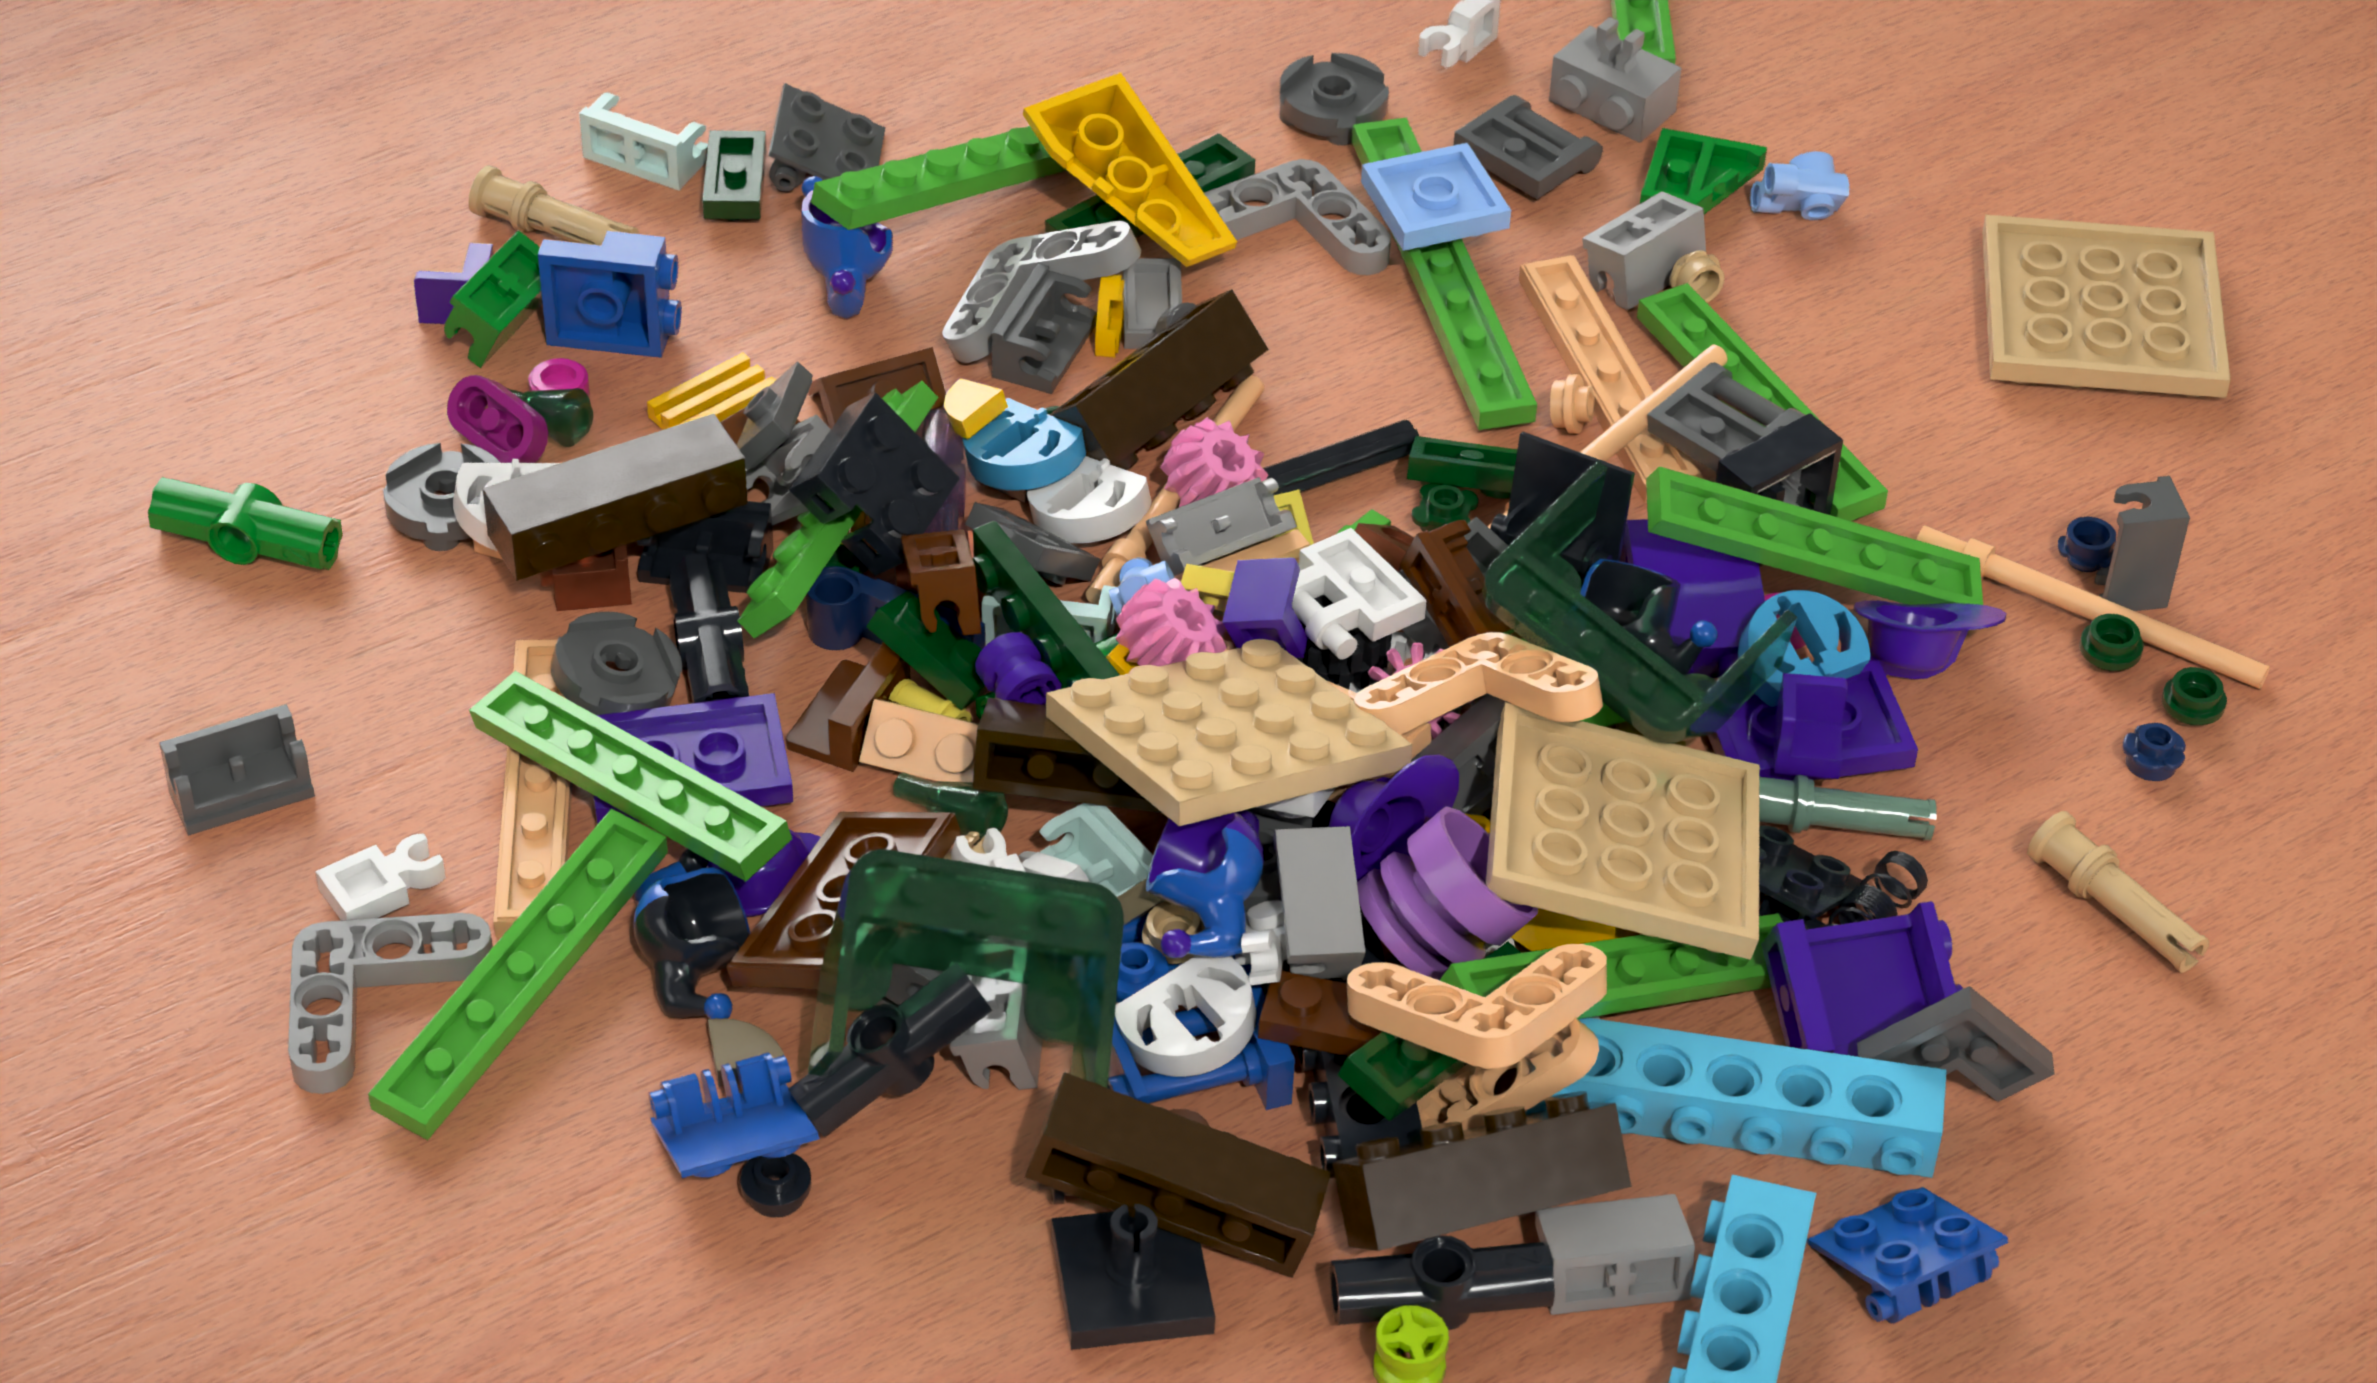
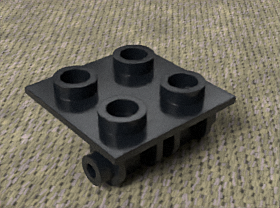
M1521 432L1508 515L1498 513L1493 519L1490 529L1509 547L1512 546L1525 552L1528 551L1531 553V558L1539 562L1546 558L1549 566L1558 568L1562 565L1581 573L1582 578L1585 579L1591 566L1599 559L1620 561L1635 472L1529 433Z
M1759 826V906L1761 904L1759 916L1779 913L1783 922L1803 919L1806 930L1825 925V923L1817 920V917L1840 905L1857 886H1860L1862 880L1850 874L1851 869L1844 862L1826 855L1815 856L1794 845V839L1783 830L1772 826Z

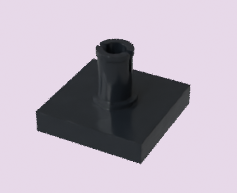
M1127 1204L1113 1212L1052 1218V1241L1071 1350L1215 1334V1312L1201 1243L1158 1228L1155 1213L1149 1207L1142 1204H1134V1218L1128 1216Z

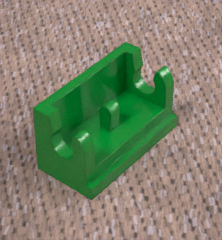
M519 230L453 295L449 302L454 307L444 325L445 335L450 339L461 328L470 332L474 343L469 347L468 359L479 368L543 304L538 263L540 246Z

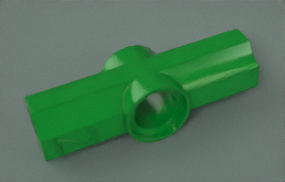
M162 477L152 490V500L147 512L150 528L207 541L213 551L221 558L241 565L252 563L260 554L329 571L338 557V549L343 536L340 519L283 506L273 492L256 483L240 484L233 493Z

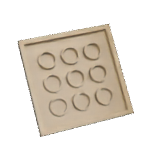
M1985 215L1982 237L1990 379L2015 383L2030 382L2068 385L2076 388L2094 387L2127 390L2130 392L2144 391L2182 394L2191 397L2226 398L2230 384V371L2214 232Z
M1266 639L1250 640L1245 642L1241 648L1220 653H1194L1189 655L1185 661L1168 665L1137 666L1131 669L1129 674L1103 680L1095 678L1081 679L1074 682L1072 687L1046 693V717L1178 826L1398 772L1411 763L1412 744L1388 727L1384 721L1360 710L1355 705V701L1347 694L1338 690L1315 673L1312 668L1306 666L1284 650L1278 643Z
M1505 702L1497 731L1486 886L1500 899L1513 904L1527 905L1572 916L1583 921H1593L1638 932L1649 937H1659L1704 948L1714 953H1725L1751 960L1759 941V765L1583 721L1557 722Z

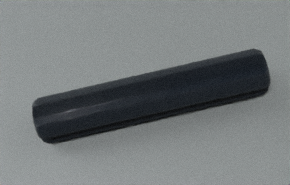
M1400 420L1269 465L1263 469L1268 474L1267 479L1273 478L1278 483V491L1273 492V495L1299 489L1300 493L1409 456L1415 436H1419L1417 429H1414L1409 420Z

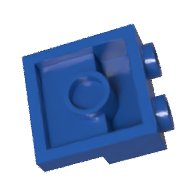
M607 231L602 246L543 239L538 252L547 345L662 358L669 335H678L682 318L681 301L672 300L669 295V290H674L677 283L678 256L666 254L665 237Z

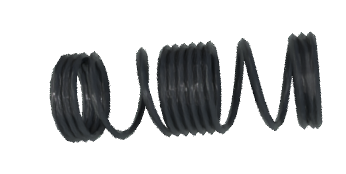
M1896 850L1888 852L1876 864L1874 874L1866 876L1861 881L1860 886H1857L1839 905V908L1830 915L1828 924L1819 928L1838 925L1832 924L1837 915L1841 924L1867 921L1866 918L1874 920L1898 916L1896 907L1908 908L1912 904V900L1916 899L1927 888L1928 879L1926 871L1913 856ZM1896 863L1908 870L1916 880L1917 889H1907L1902 882L1891 877L1886 864ZM1878 877L1886 890H1888L1892 895L1896 896L1897 898L1907 900V902L1905 904H1898L1893 902L1891 898L1884 891H1882L1878 882ZM1874 878L1876 887L1865 885L1870 879ZM1856 903L1863 905L1866 912L1857 909Z

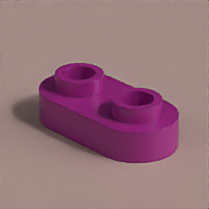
M470 375L460 380L452 389L447 403L448 419L453 428L469 441L491 453L500 463H512V459H519V463H535L541 457L548 440L547 424L541 414L506 387L483 376Z

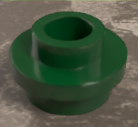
M2103 614L2096 617L2083 630L2079 647L2084 658L2091 664L2107 671H2121L2132 668L2140 661L2144 644L2138 626L2131 619L2119 614Z
M2189 667L2178 671L2165 684L2162 693V704L2173 718L2185 724L2207 725L2216 722L2222 717L2226 708L2227 697L2223 690V683L2217 675L2203 668Z

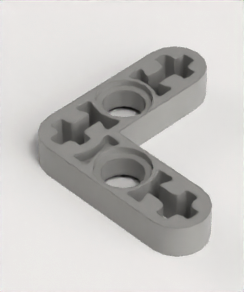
M1304 159L1290 161L1204 192L1236 240L1296 219L1348 272L1357 275H1373L1385 270L1389 264L1391 235L1387 228L1319 162ZM1263 201L1268 203V205L1250 206L1244 204V202ZM1339 214L1347 218L1330 220L1323 218L1322 215Z
M1113 221L1015 238L998 245L987 255L944 326L942 334L955 359L961 363L977 361L992 352V331L1038 263L1049 266V271L1080 280L1110 276L1129 268L1137 261L1142 251L1129 224L1124 221Z
M450 913L328 921L312 924L302 929L295 937L292 945L288 1052L294 1082L301 1089L318 1094L334 1092L345 1086L353 1077L355 1070L357 988L464 981L493 948L491 931L486 921L474 914ZM403 943L411 948L406 955L397 959H383L376 955L377 951L387 944ZM468 943L467 949L456 950L457 944ZM425 944H431L432 953L425 954ZM330 952V973H319L317 962L320 959L321 953ZM323 998L335 999L341 1003L336 1011L326 1015H313L305 1010L310 1003ZM316 1041H328L330 1053L326 1057V1062L316 1063Z

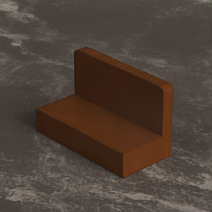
M933 347L821 377L812 381L808 391L809 396L820 393L830 429L835 425L847 406L874 392L881 398L893 389H897L903 394L920 381H923L939 397L930 410L944 407L946 391Z
M884 642L866 666L850 660L840 661L787 734V749L854 772L860 763L859 759L874 699L893 702L889 700V696L894 687L904 679L911 680L910 665Z

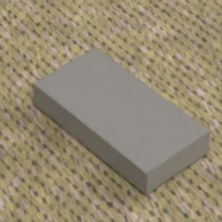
M1138 258L1134 264L1123 270L1124 349H1138L1156 336V324L1161 314L1182 303L1181 262L1177 259Z

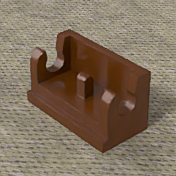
M1457 520L1429 532L1425 530L1416 534L1400 566L1413 588L1426 599V609L1449 647L1478 634L1501 632L1519 639L1525 638L1522 629L1529 626L1523 614L1508 617L1466 548L1468 542L1464 535L1470 533L1471 529L1465 520Z
M964 529L901 536L902 549L911 585L914 586L919 595L920 614L925 627L930 632L936 631L937 618L934 615L935 607L940 602L949 600L956 603L959 607L957 618L963 635L981 634L975 565Z

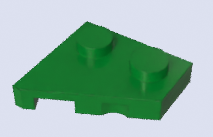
M1662 128L1641 192L1640 204L1662 191L1704 208V214H1706L1764 170L1768 147Z

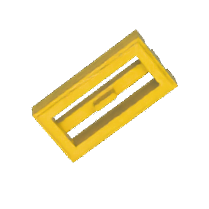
M742 352L647 401L648 418L662 430L713 413L721 422L746 407L758 392L767 386L769 387L776 379L772 376L765 379L764 369L758 364L751 367L750 358Z

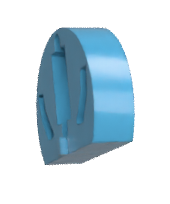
M1010 398L1006 399L1008 408L970 439L963 438L967 465L972 476L987 486L1003 490H1029L1055 483L1076 470L1086 456L1082 428L1048 415L1047 409L1043 407L1036 410Z
M1792 590L1772 596L1756 610L1740 637L1738 657L1742 674L1750 688L1763 702L1770 707L1778 705L1783 673L1847 679L1860 674L1869 662L1870 647L1862 626L1855 616L1842 604L1817 592ZM1777 614L1780 615L1781 619L1790 616L1813 656V662H1811L1809 657L1800 660L1777 620ZM1839 639L1841 642V652L1837 651Z

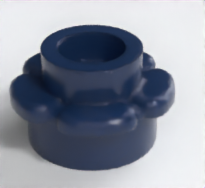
M2079 517L2069 523L2066 536L2059 538L2057 544L2058 551L2061 556L2067 558L2069 564L2076 570L2095 572L2110 566L2116 542V532L2108 522L2100 518Z
M2148 723L2139 725L2135 728L2134 733L2126 734L2123 739L2122 748L2126 754V765L2134 775L2148 781L2166 780L2172 777L2176 769L2185 761V754L2183 752L2185 751L2186 744L2183 738L2165 724Z

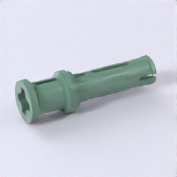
M1797 774L1793 780L1759 777V822L1787 825L1791 833H1801V831H1807L1810 825L1921 838L1924 841H1931L1935 825H1930L1929 821L1908 819V817L1936 819L1937 806L1935 799L1922 800L1814 787V781L1808 779L1806 775Z

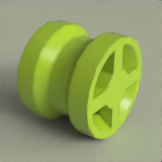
M1401 1306L1385 1314L1376 1328V1352L1374 1354L1373 1370L1377 1382L1442 1383L1446 1372L1445 1355L1449 1345L1448 1328L1443 1319L1432 1310L1420 1306ZM1401 1353H1410L1412 1359L1402 1357Z

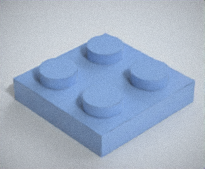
M1468 143L1362 164L1361 183L1403 251L1471 236H1480L1485 233L1510 228L1511 209Z

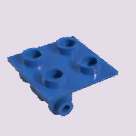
M770 1052L737 1061L736 1067L742 1093L738 1091L737 1082L730 1064L721 1065L725 1098H718L715 1082L709 1069L701 1071L706 1103H703L698 1077L695 1073L660 1082V1090L649 1092V1101L654 1115L653 1118H650L651 1124L682 1178L691 1175L696 1177L716 1176L729 1170L734 1163L758 1156L766 1158L783 1157L798 1150L801 1144L820 1139L818 1131L788 1090L789 1088L786 1083L792 1082V1077L785 1055L772 1058Z
M1924 1187L1900 1192L1893 1197L1892 1201L1864 1214L1845 1217L1839 1220L1833 1228L1807 1239L1810 1247L1871 1284L1873 1293L1866 1296L1865 1299L1866 1308L1870 1316L1876 1322L1887 1320L1893 1324L1901 1321L1904 1317L1922 1310L1921 1304L1925 1307H1931L1939 1302L1940 1297L1948 1299L1977 1283L1989 1280L1992 1276V1270L1999 1266V1258L1995 1249L2008 1243L2006 1235Z

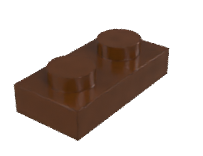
M1281 971L1280 981L1270 983L1259 1019L1258 1038L1350 1056L1383 1031L1360 1023L1351 1017L1348 1012L1346 983Z

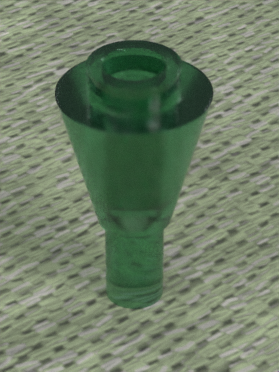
M507 388L542 415L547 424L548 437L564 447L574 446L589 432L592 426L593 409L589 396L583 389L571 388L520 392Z
M905 772L899 774L894 782L893 793L896 797L924 806L928 812L955 813L961 836H965L969 832L976 831L979 833V840L973 845H977L988 829L996 828L1001 832L1008 817L1005 794L972 789L973 782H931Z

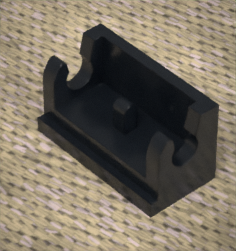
M748 501L746 505L638 540L637 545L644 546L638 566L639 582L670 585L669 569L677 566L682 561L684 555L706 553L710 559L722 562L729 592L747 593L753 582L768 570L773 553L771 503Z

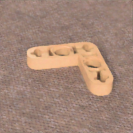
M1501 632L1478 634L1364 688L1354 698L1355 705L1360 710L1384 721L1388 727L1399 735L1407 733L1486 693L1557 722L1584 720L1598 713L1603 707L1598 673L1595 669Z
M1568 944L1558 946L1544 954L1487 997L1479 996L1395 964H1365L1353 969L1347 977L1348 1012L1353 1019L1360 1023L1467 1064L1485 1069H1499L1511 1066L1522 1060L1574 1021L1575 1017L1578 1018L1603 999L1607 994V957L1601 950L1589 945Z
M1575 1017L1570 1024L1511 1066L1499 1069H1485L1466 1064L1417 1101L1422 1128L1441 1123L1462 1122L1463 1130L1484 1126V1113L1517 1106H1524L1525 1111L1578 1081L1590 1071L1599 1053V1042L1596 1035ZM1517 1068V1076L1512 1086L1506 1092L1495 1096L1493 1089L1500 1075L1506 1070Z

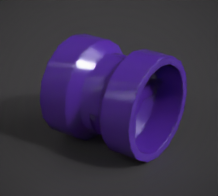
M1010 632L998 636L982 649L975 662L976 673L987 689L995 693V699L1046 705V693L1061 689V683L1049 665L1041 662V654L1028 635L1021 632Z

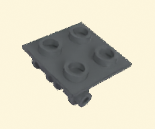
M784 83L768 156L775 158L770 168V179L777 189L791 191L802 183L807 173L826 180L841 176L845 172H857L879 166L885 127L872 122L861 114H853L826 102L814 93L802 91Z

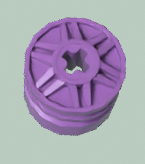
M1447 806L1407 839L1410 856L1394 851L1380 862L1381 870L1374 868L1357 882L1361 909L1381 941L1409 970L1439 981L1453 963L1484 959L1486 954L1483 941L1488 944L1501 946L1538 914V908L1517 905L1502 900L1486 886L1490 834L1461 811Z

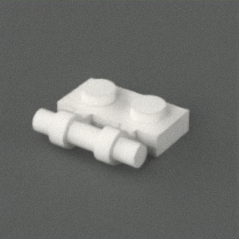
M1352 528L1300 550V573L1292 608L1298 619L1306 626V636L1319 649H1329L1339 659H1346L1357 648V641L1348 631L1358 627L1374 642L1425 619L1426 599ZM1325 595L1334 604L1323 608L1314 598Z

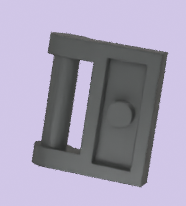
M1511 95L1454 133L1453 145L1468 143L1485 169L1536 199H1539L1579 171L1583 173L1591 172L1599 163L1603 153V146L1587 136L1578 138L1532 111L1531 104L1517 95Z
M1714 362L1704 367L1649 412L1647 420L1648 432L1716 472L1718 460L1724 458L1729 452L1742 449L1767 436L1775 428L1786 426L1805 416V414L1794 408L1784 410L1733 380L1731 371ZM1723 402L1729 404L1730 406L1734 407L1735 409L1729 407L1728 405L1724 404ZM1745 415L1751 417L1752 419L1756 420L1757 422L1751 420L1750 418L1746 417Z

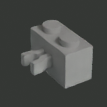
M1609 17L1597 29L1592 26L1586 28L1553 56L1549 101L1641 143L1676 112L1682 67L1642 50L1645 33L1638 29L1632 31L1624 40H1620L1617 35L1619 21Z

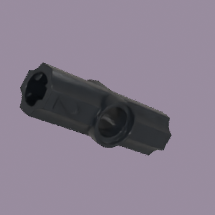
M706 553L684 555L682 561L677 566L669 569V582L673 608L676 611L673 615L676 647L681 657L682 670H687L693 703L747 697L749 696V687L745 678V668H743L742 664L744 662L741 624L737 621L740 616L738 607L731 606L723 564L722 562L710 559Z
M956 962L898 1007L892 1004H880L862 1012L853 1021L848 1030V1044L788 1090L823 1137H826L883 1093L900 1096L919 1088L929 1078L934 1068V1055L993 1010Z
M1439 1235L1427 1238L1419 1243L1412 1254L1332 1260L1330 1262L1331 1303L1335 1321H1338L1339 1325L1379 1322L1392 1309L1401 1306H1420L1435 1312L1443 1319L1448 1330H1452L1465 1323L1471 1313L1547 1307L1554 1304L1553 1261L1549 1245H1545L1544 1242L1471 1248L1458 1238Z

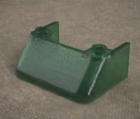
M1597 460L1490 564L1483 585L1484 602L1497 618L1530 644L1537 645L1595 669L1598 673L1602 702L1650 740L1668 744L1710 735L1720 729L1781 666L1798 617L1787 609L1717 681L1703 674L1682 675L1581 595V580L1577 571L1558 555L1595 519L1607 472V467Z
M887 849L867 852L855 862L845 878L822 962L808 1074L822 1076L843 1053L847 1012L865 1011L881 1001L890 987L893 963L945 971L957 962L966 975L1025 984L1024 1016L1030 1029L1038 1037L1046 1041L1072 1045L1071 1075L1108 1088L1124 927V912L1120 901L1108 888L1091 882Z

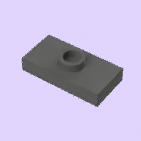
M798 361L769 387L767 386L758 392L743 412L748 417V420L739 438L737 447L745 457V467L747 470L755 468L791 435L813 381V375Z

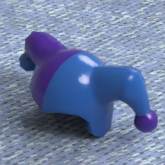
M811 176L806 178L802 184V192L806 196L802 201V242L804 252L816 271L825 277L827 303L833 315L848 319L860 313L864 303L866 280L879 273L889 260L893 250V234L890 228L888 229L878 222L851 230L846 229L811 203L815 182L823 180L818 176Z
M1242 810L1183 826H1178L1168 818L1151 861L1146 881V892L1173 905L1196 912L1202 920L1205 929L1194 935H1189L1180 929L1169 930L1164 933L1161 939V948L1166 956L1181 958L1189 953L1198 956L1224 958L1242 952V935L1246 933L1243 902L1257 887L1262 875L1264 862L1257 816L1247 810Z

